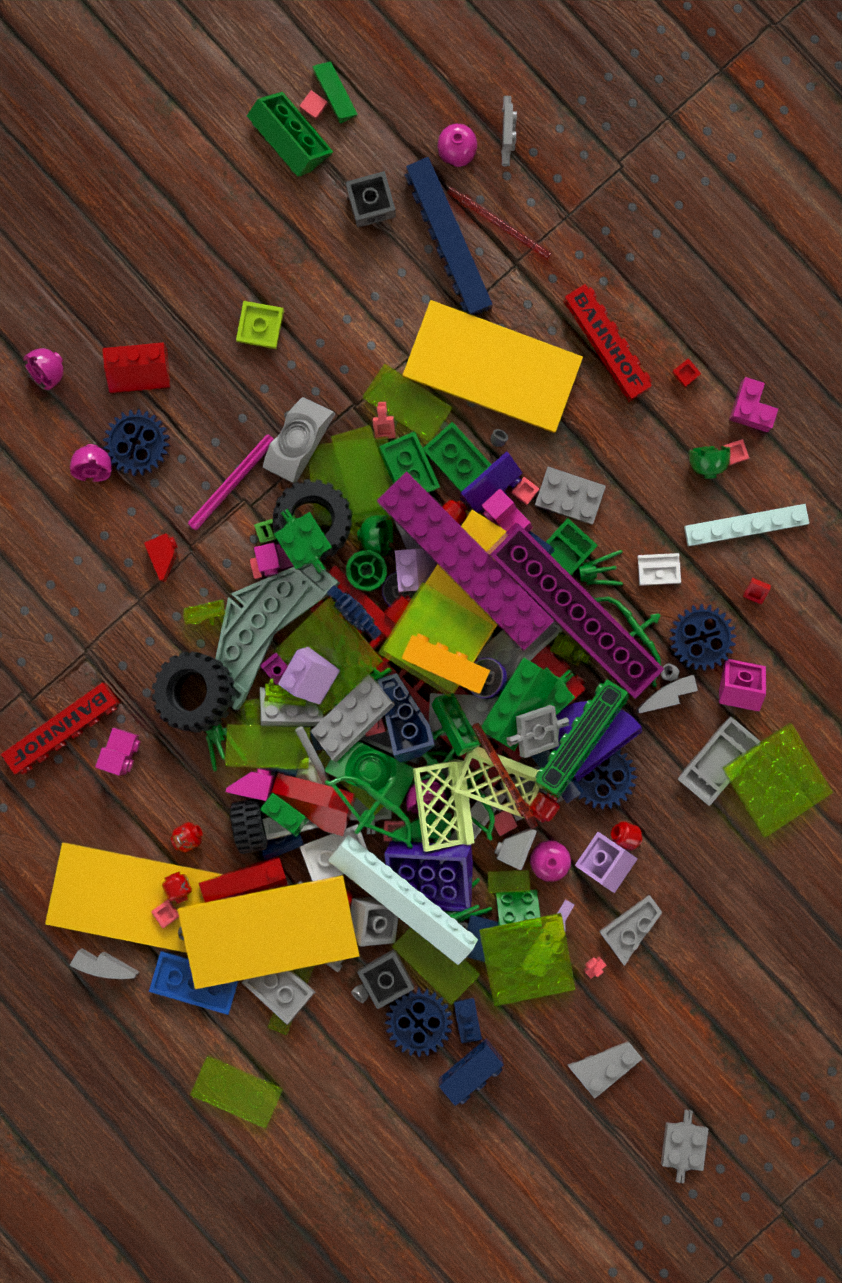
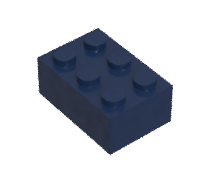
M485 1038L439 1077V1087L455 1106L458 1103L462 1105L471 1097L470 1093L475 1089L479 1091L487 1084L486 1080L489 1077H496L503 1070L502 1066H504L502 1056Z

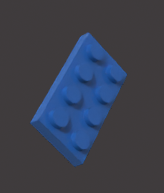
M160 951L149 992L229 1015L239 981L195 989L189 959L166 951Z

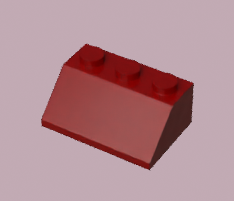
M164 342L102 348L109 393L171 388L168 352Z

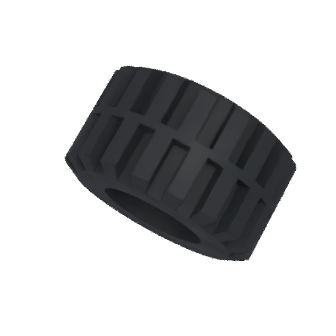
M258 799L233 802L230 808L234 841L240 854L266 850L268 840L262 820L265 817L264 813L260 810L262 805Z

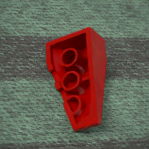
M280 773L277 774L271 793H274L303 814L321 830L344 837L351 811L331 786ZM339 789L353 807L356 800L355 794Z
M278 856L199 882L205 903L288 886Z

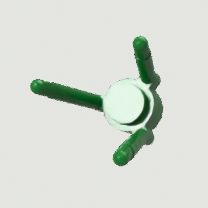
M619 550L591 562L583 563L584 566H579L581 582H586L587 585L622 586L623 582L593 579L597 578V573L616 570V566L596 569V566L593 565L620 555L623 551Z
M219 724L218 726H212L211 730L206 731L207 736L205 737L208 742L214 772L217 771L213 744H216L221 759L225 760L224 751L220 743L225 740L224 736L245 764L248 763L242 751L229 735L227 728H222L221 724Z
M480 878L472 882V889L480 882ZM475 905L462 912H444L460 923L469 919L470 915L479 916L490 912L492 907L473 912L480 907Z

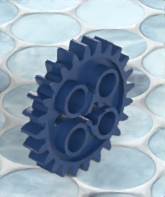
M140 409L137 410L136 415H134L132 410H129V416L122 412L121 420L114 417L116 424L109 423L112 430H105L109 438L103 439L104 442L109 444L103 448L106 451H110L108 455L110 458H113L111 464L116 465L118 463L116 469L120 471L124 468L125 474L132 470L133 476L137 475V471L144 476L146 469L152 473V466L159 469L157 462H165L162 455H169L164 449L170 447V444L165 442L170 439L169 435H164L167 428H160L163 422L161 420L156 422V415L149 418L150 413L148 411L142 415ZM129 426H135L133 434H126V429ZM141 426H144V429L140 434V428ZM154 432V439L146 441V434ZM138 440H139V441L141 442V444H140V445L137 444V445L135 446V445L133 444V441H138ZM124 444L128 445V451L121 454L119 448ZM134 451V457L132 460H130V456L133 454ZM142 451H147L148 453L145 460H139L138 458L139 453Z
M335 585L327 591L330 598L335 602L334 606L359 631H365L374 640L382 633L375 625V620L357 600L349 594L343 593Z
M703 604L699 605L698 610L694 605L691 606V612L687 609L683 610L685 616L678 614L677 617L680 621L672 622L676 629L669 630V632L674 634L669 640L675 642L670 648L677 649L674 656L681 655L679 662L686 660V667L694 664V670H697L699 665H701L702 671L706 670L707 665L711 670L714 669V663L721 666L720 659L727 661L728 657L725 654H733L729 647L736 646L731 639L737 637V635L730 632L735 627L728 626L732 620L728 619L725 621L726 613L719 615V608L711 611V605H708L706 610H704ZM709 619L713 621V630H707L705 628V620ZM690 625L694 628L695 633L693 636L685 634L684 629L686 626ZM716 631L720 632L719 635L705 639V643H703L702 640H699L690 644H685L686 640L699 637L700 632H702V635H707ZM712 639H717L720 642L721 646L718 650H714L711 647ZM692 645L700 647L701 653L699 656H694L691 653Z
M620 749L608 758V766L601 767L599 765L596 767L602 774L604 772L608 774L606 779L616 787V790H613L605 779L599 780L600 774L593 769L591 771L594 774L593 780L586 781L582 778L578 781V784L584 790L578 799L586 798L585 805L593 802V809L597 804H600L601 810L604 809L605 804L608 805L609 809H612V803L620 806L619 799L627 801L624 794H632L628 788L636 786L631 780L637 778V776L631 775V772L636 770V767L629 766L633 760L626 761L625 759L628 753L621 755ZM620 772L623 775V780L621 782L614 781L612 773ZM599 786L607 787L608 795L600 796L597 792Z
M418 987L417 993H414L412 990L409 992V995L404 994L402 999H395L396 1005L390 1003L389 1007L393 1012L387 1011L386 1015L391 1017V1019L386 1020L385 1024L391 1025V1027L387 1028L386 1032H393L390 1040L396 1039L395 1047L402 1045V1052L410 1049V1056L414 1051H417V1055L420 1057L421 1051H425V1054L428 1056L429 1049L437 1052L436 1045L438 1044L443 1047L444 1045L441 1040L449 1039L445 1032H452V1029L447 1026L453 1023V1020L447 1019L452 1013L451 1011H445L448 1008V1003L442 1005L443 997L436 999V992L429 995V990L426 988L425 992L421 993V989ZM416 1002H421L425 1008L423 1011L417 1012L414 1010L413 1005ZM408 1008L418 1020L423 1018V1025L433 1034L429 1035L420 1024L416 1026L415 1018L407 1013L405 1009ZM407 1017L410 1020V1024L403 1027L399 1024V1019ZM431 1017H436L440 1022L437 1026L433 1027L428 1024V1020ZM416 1032H422L425 1038L422 1041H416L413 1035Z

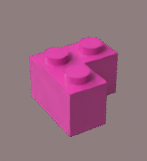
M747 377L741 381L729 418L730 421L764 432H769L773 428L778 408L759 403L765 383Z
M501 489L496 491L482 505L485 510L483 515L505 531H508L515 522L520 524L527 532L533 528L531 522L516 508L514 502Z
M270 543L254 547L259 572L267 576V578L294 567L279 544Z
M112 728L107 746L101 749L95 768L116 775H126L127 771H131L134 760H131L133 753L138 751L141 743L138 740L139 735L118 728Z

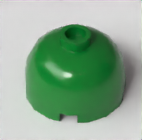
M715 446L693 448V451L689 450L691 467L698 474L704 475L705 479L717 478V474L723 473L730 464L731 452L729 447L721 446V450H718Z
M388 515L370 516L362 523L361 528L358 529L357 538L365 551L372 550L380 556H386L390 553L391 548H388L389 542L393 543V524L391 520H387Z
M372 550L360 551L349 558L346 565V576L354 588L361 591H372L384 583L387 576V566L384 559L378 553Z

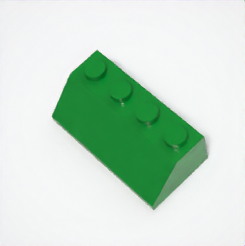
M283 91L257 99L247 114L253 126L259 130L265 137V140L270 143L278 155L287 163L291 171L298 177L310 173L333 153L332 149Z
M523 657L479 730L515 751L519 743L509 746L506 739L507 737L517 735L516 716L540 709L558 680L541 667Z

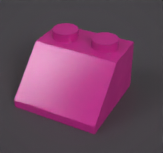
M731 659L724 661L719 687V704L760 711L766 696V666Z
M257 769V772H250L227 787L226 792L267 801L272 794L271 791L276 776L271 775L272 771Z

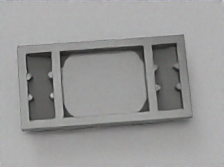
M302 397L287 413L283 429L270 443L263 468L292 483H296L336 413Z
M730 716L712 735L701 751L690 761L678 777V780L710 806L760 747L762 742Z

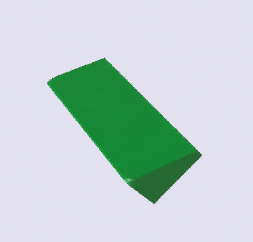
M331 61L312 66L313 72L339 123L341 124L357 116L358 114Z
M450 693L435 697L432 708L457 756H461L479 747L481 744L455 694Z

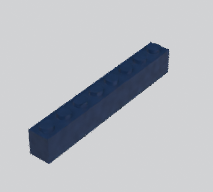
M429 157L407 165L406 174H404L408 186L412 185L414 192H412L416 204L420 203L422 208L420 211L421 217L430 226L428 232L432 241L436 240L437 254L446 263L444 269L447 276L453 279L454 284H452L455 295H460L462 311L477 316L491 310L493 305Z

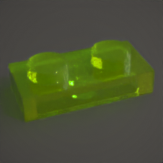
M529 870L488 871V893L530 892Z

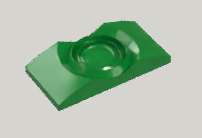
M568 518L546 541L555 550L551 556L570 575L598 546Z
M359 741L337 762L330 759L325 769V772L337 778L343 775L355 776L360 780L370 783L371 787L380 794L389 783L387 780L397 776L396 786H392L385 798L399 807L414 778L413 767L403 762L400 763L397 759ZM345 781V782H347V783H350V784H352V785H354V786H356V787L362 789L360 786H358L357 784H355V783H353V782H351V781Z

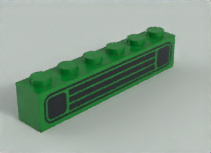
M608 679L604 684L601 683L595 691L596 696L592 701H587L583 708L584 713L581 717L575 718L571 725L572 730L569 734L565 733L559 742L561 744L557 751L553 750L547 759L549 761L545 768L541 767L535 776L537 778V786L559 799L629 699L627 691Z

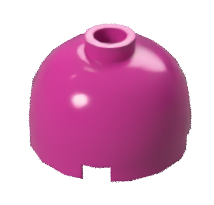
M456 123L443 129L437 144L439 156L443 162L455 167L464 166L471 162L477 151V139L471 128L464 124Z
M39 348L31 351L23 358L24 361H28V364L25 366L33 379L38 384H41L42 381L46 385L44 389L50 390L60 382L63 376V359L57 352L53 353L49 349Z
M88 444L76 450L71 458L70 473L79 480L86 481V478H94L93 482L108 479L111 475V459L108 453L97 445Z
M426 779L421 782L426 785L429 780ZM433 781L429 788L437 793L441 785ZM414 783L407 791L406 806L408 812L411 810L412 814H419ZM427 790L423 796V802L429 805L434 795ZM444 790L440 796L444 800L448 801L446 792ZM438 799L433 807L439 806V809H442L445 803Z
M547 840L539 843L530 855V865L538 878L547 882H555L567 875L571 867V857L564 845L557 841Z

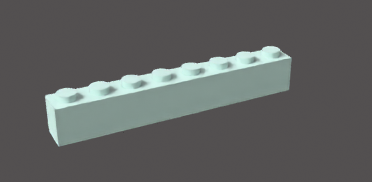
M348 835L328 861L457 965L473 950L478 939L470 931H467L454 918H451L439 906L426 898L423 893L416 890L389 866L376 858L373 853L360 845L357 840Z

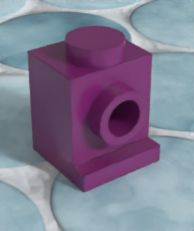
M278 653L273 654L260 665L276 685H279L278 683L288 667ZM279 666L281 668L280 674L274 673L275 667Z

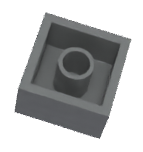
M385 171L345 182L357 228L396 217V210Z
M395 949L359 968L357 972L377 1009L414 989V984Z

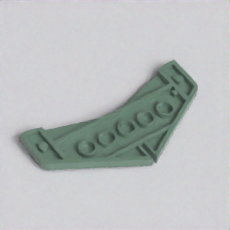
M313 564L305 565L298 570L292 567L231 593L244 605L243 608L232 598L228 597L215 659L221 661L223 666L227 667L230 671L228 676L233 677L234 684L231 685V688L235 689V696L231 697V701H234L232 707L234 710H239L245 702L274 634L327 597V591L333 585L339 586L340 582L326 570L322 571L320 568L321 573L318 574Z

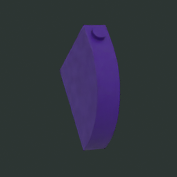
M587 701L570 704L556 715L557 720L565 717L569 720V726L559 729L558 742H560L565 733L569 734L572 730L571 725L573 721L584 713L583 708ZM621 709L575 774V780L578 782L642 733L641 725L631 715ZM559 744V746H557V747H555V748H552V749L555 750V751H557V749L560 747L561 744Z

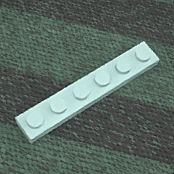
M806 504L687 525L684 526L689 547L808 525L809 519Z

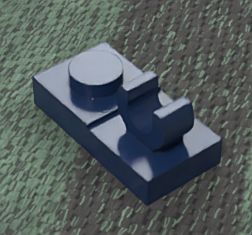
M474 997L454 1001L461 1043L482 1040Z

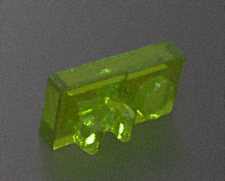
M224 599L184 608L183 618L185 624H198L209 618L210 624L214 625V617L217 616L221 618L223 623L225 615Z
M560 632L550 650L577 667L580 661L587 663L590 658L575 640Z
M272 678L269 680V684H265L264 701L297 706L306 705L305 699L293 696L280 685H273Z
M260 699L245 700L240 707L244 742L263 740L265 733L264 726H261Z

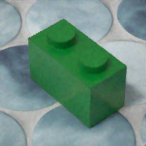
M274 793L270 795L260 809L295 837H297L308 822V819Z

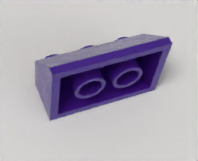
M506 452L460 493V499L470 510L483 515L485 510L482 505L499 489L505 493L508 487L514 488L521 481L522 471L511 455Z

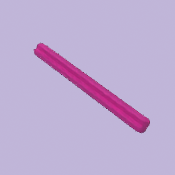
M267 434L190 519L188 522L190 527L197 530L264 456L268 451L270 443L274 440L273 437Z

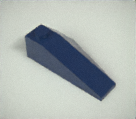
M397 673L377 679L380 687L395 704L385 714L394 757L400 763L421 757L435 746L431 726Z

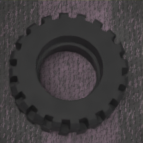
M306 479L304 483L299 484V482L292 484L290 489L286 488L283 491V495L278 497L273 511V532H278L287 524L281 515L282 511L288 517L285 512L286 509H289L293 516L296 509L304 504L314 503L323 506L328 510L332 519L331 528L325 534L332 549L321 556L320 561L330 555H335L345 545L351 530L352 511L349 509L347 498L344 499L343 493L339 489L336 491L333 488L334 485L329 482L327 485L323 484L322 480L316 479V482H310V479Z
M193 651L191 653L182 652L179 656L174 655L169 658V663L164 662L161 665L162 671H157L155 675L157 678L156 683L152 684V689L155 690V694H152V701L156 702V705H154L156 712L162 713L160 718L164 722H168V725L173 728L189 732L209 731L213 728L212 725L218 726L221 724V718H226L229 715L227 710L229 707H233L234 701H231V697L235 696V689L231 688L234 680L233 677L228 676L230 674L228 668L224 667L221 661L211 656ZM200 673L207 685L205 700L197 709L187 711L183 707L180 698L182 685L188 677Z

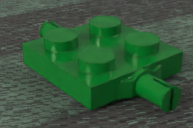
M289 509L285 510L288 517L282 511L281 515L287 524L284 528L274 533L295 569L298 570L305 565L313 564L318 574L321 573L320 568L322 571L326 570L320 558L324 553L332 549V546L311 513L308 512L302 517L294 519Z
M546 667L544 670L558 681L541 708L549 705L554 706L557 715L575 698L566 686V683L574 674L571 673L565 678L571 672L568 669L559 678Z

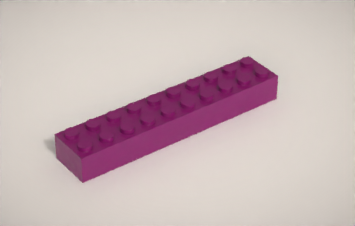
M407 471L377 500L378 505L522 651L529 647L554 622Z
M515 522L487 551L632 697L636 699L664 670L520 524Z

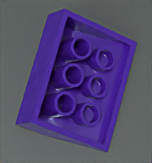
M401 841L390 842L385 852L386 865L416 890L423 893L432 903L439 906L443 911L462 912L471 907L473 870L471 845H455L425 852L421 842H411L412 849H409L406 843Z

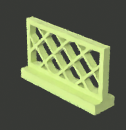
M477 747L467 752L452 791L528 819L531 812L529 806L540 789L536 783L537 778H535L539 770ZM472 758L478 760L481 767L473 772L469 768ZM494 766L497 768L499 775L489 779L486 769ZM483 772L486 782L476 786L473 776ZM513 773L517 782L507 786L504 777ZM470 778L473 788L467 791L461 790L462 782ZM501 779L504 789L495 793L491 783ZM529 780L535 782L533 790L526 793L522 784ZM488 785L491 795L482 798L478 789ZM519 786L522 796L513 800L509 790ZM506 792L509 802L500 805L496 796ZM523 799L526 802L524 813L517 811L515 803Z
M453 759L444 763L413 768L422 843L425 852L460 844L468 845L475 843L469 797L452 791L464 762L462 760ZM448 767L449 775L444 781L437 775L442 768ZM427 771L432 775L426 785L421 782L420 772ZM435 778L443 783L437 793L429 788ZM467 779L462 782L461 790H468ZM446 787L451 790L452 794L448 801L440 796ZM427 790L434 795L429 805L423 802V796ZM438 799L445 803L440 813L432 809ZM449 807L454 810V817L450 822L443 817ZM430 811L437 816L431 826L426 823V816ZM440 820L448 824L442 834L435 830ZM451 828L456 830L457 840L450 841L446 838ZM434 832L440 838L434 845H429L428 838Z

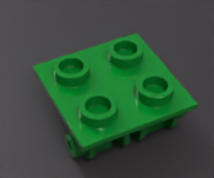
M537 889L496 892L499 928L505 930V928L518 929V927H521V929H524V927L536 928V926H542Z

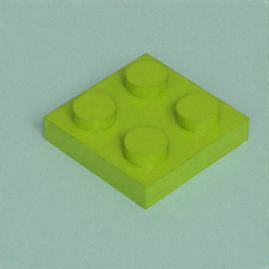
M243 301L236 341L277 349L284 308Z

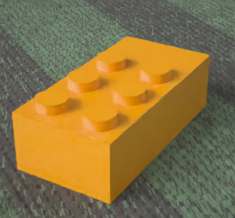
M418 633L417 636H411L403 653L402 660L480 694L490 670L468 661V656L459 651H456L455 654L449 652V647L439 642L436 645L429 643V638Z

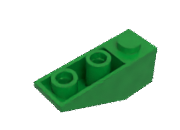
M429 812L426 816V823L431 826L437 816ZM445 813L443 815V817L449 822L452 820L451 813ZM418 817L410 821L413 842H422L420 819ZM440 820L435 830L442 834L448 824ZM404 824L390 831V833L407 838L408 829ZM451 829L446 835L447 839H451ZM434 832L429 836V838H433V842H437L440 838Z

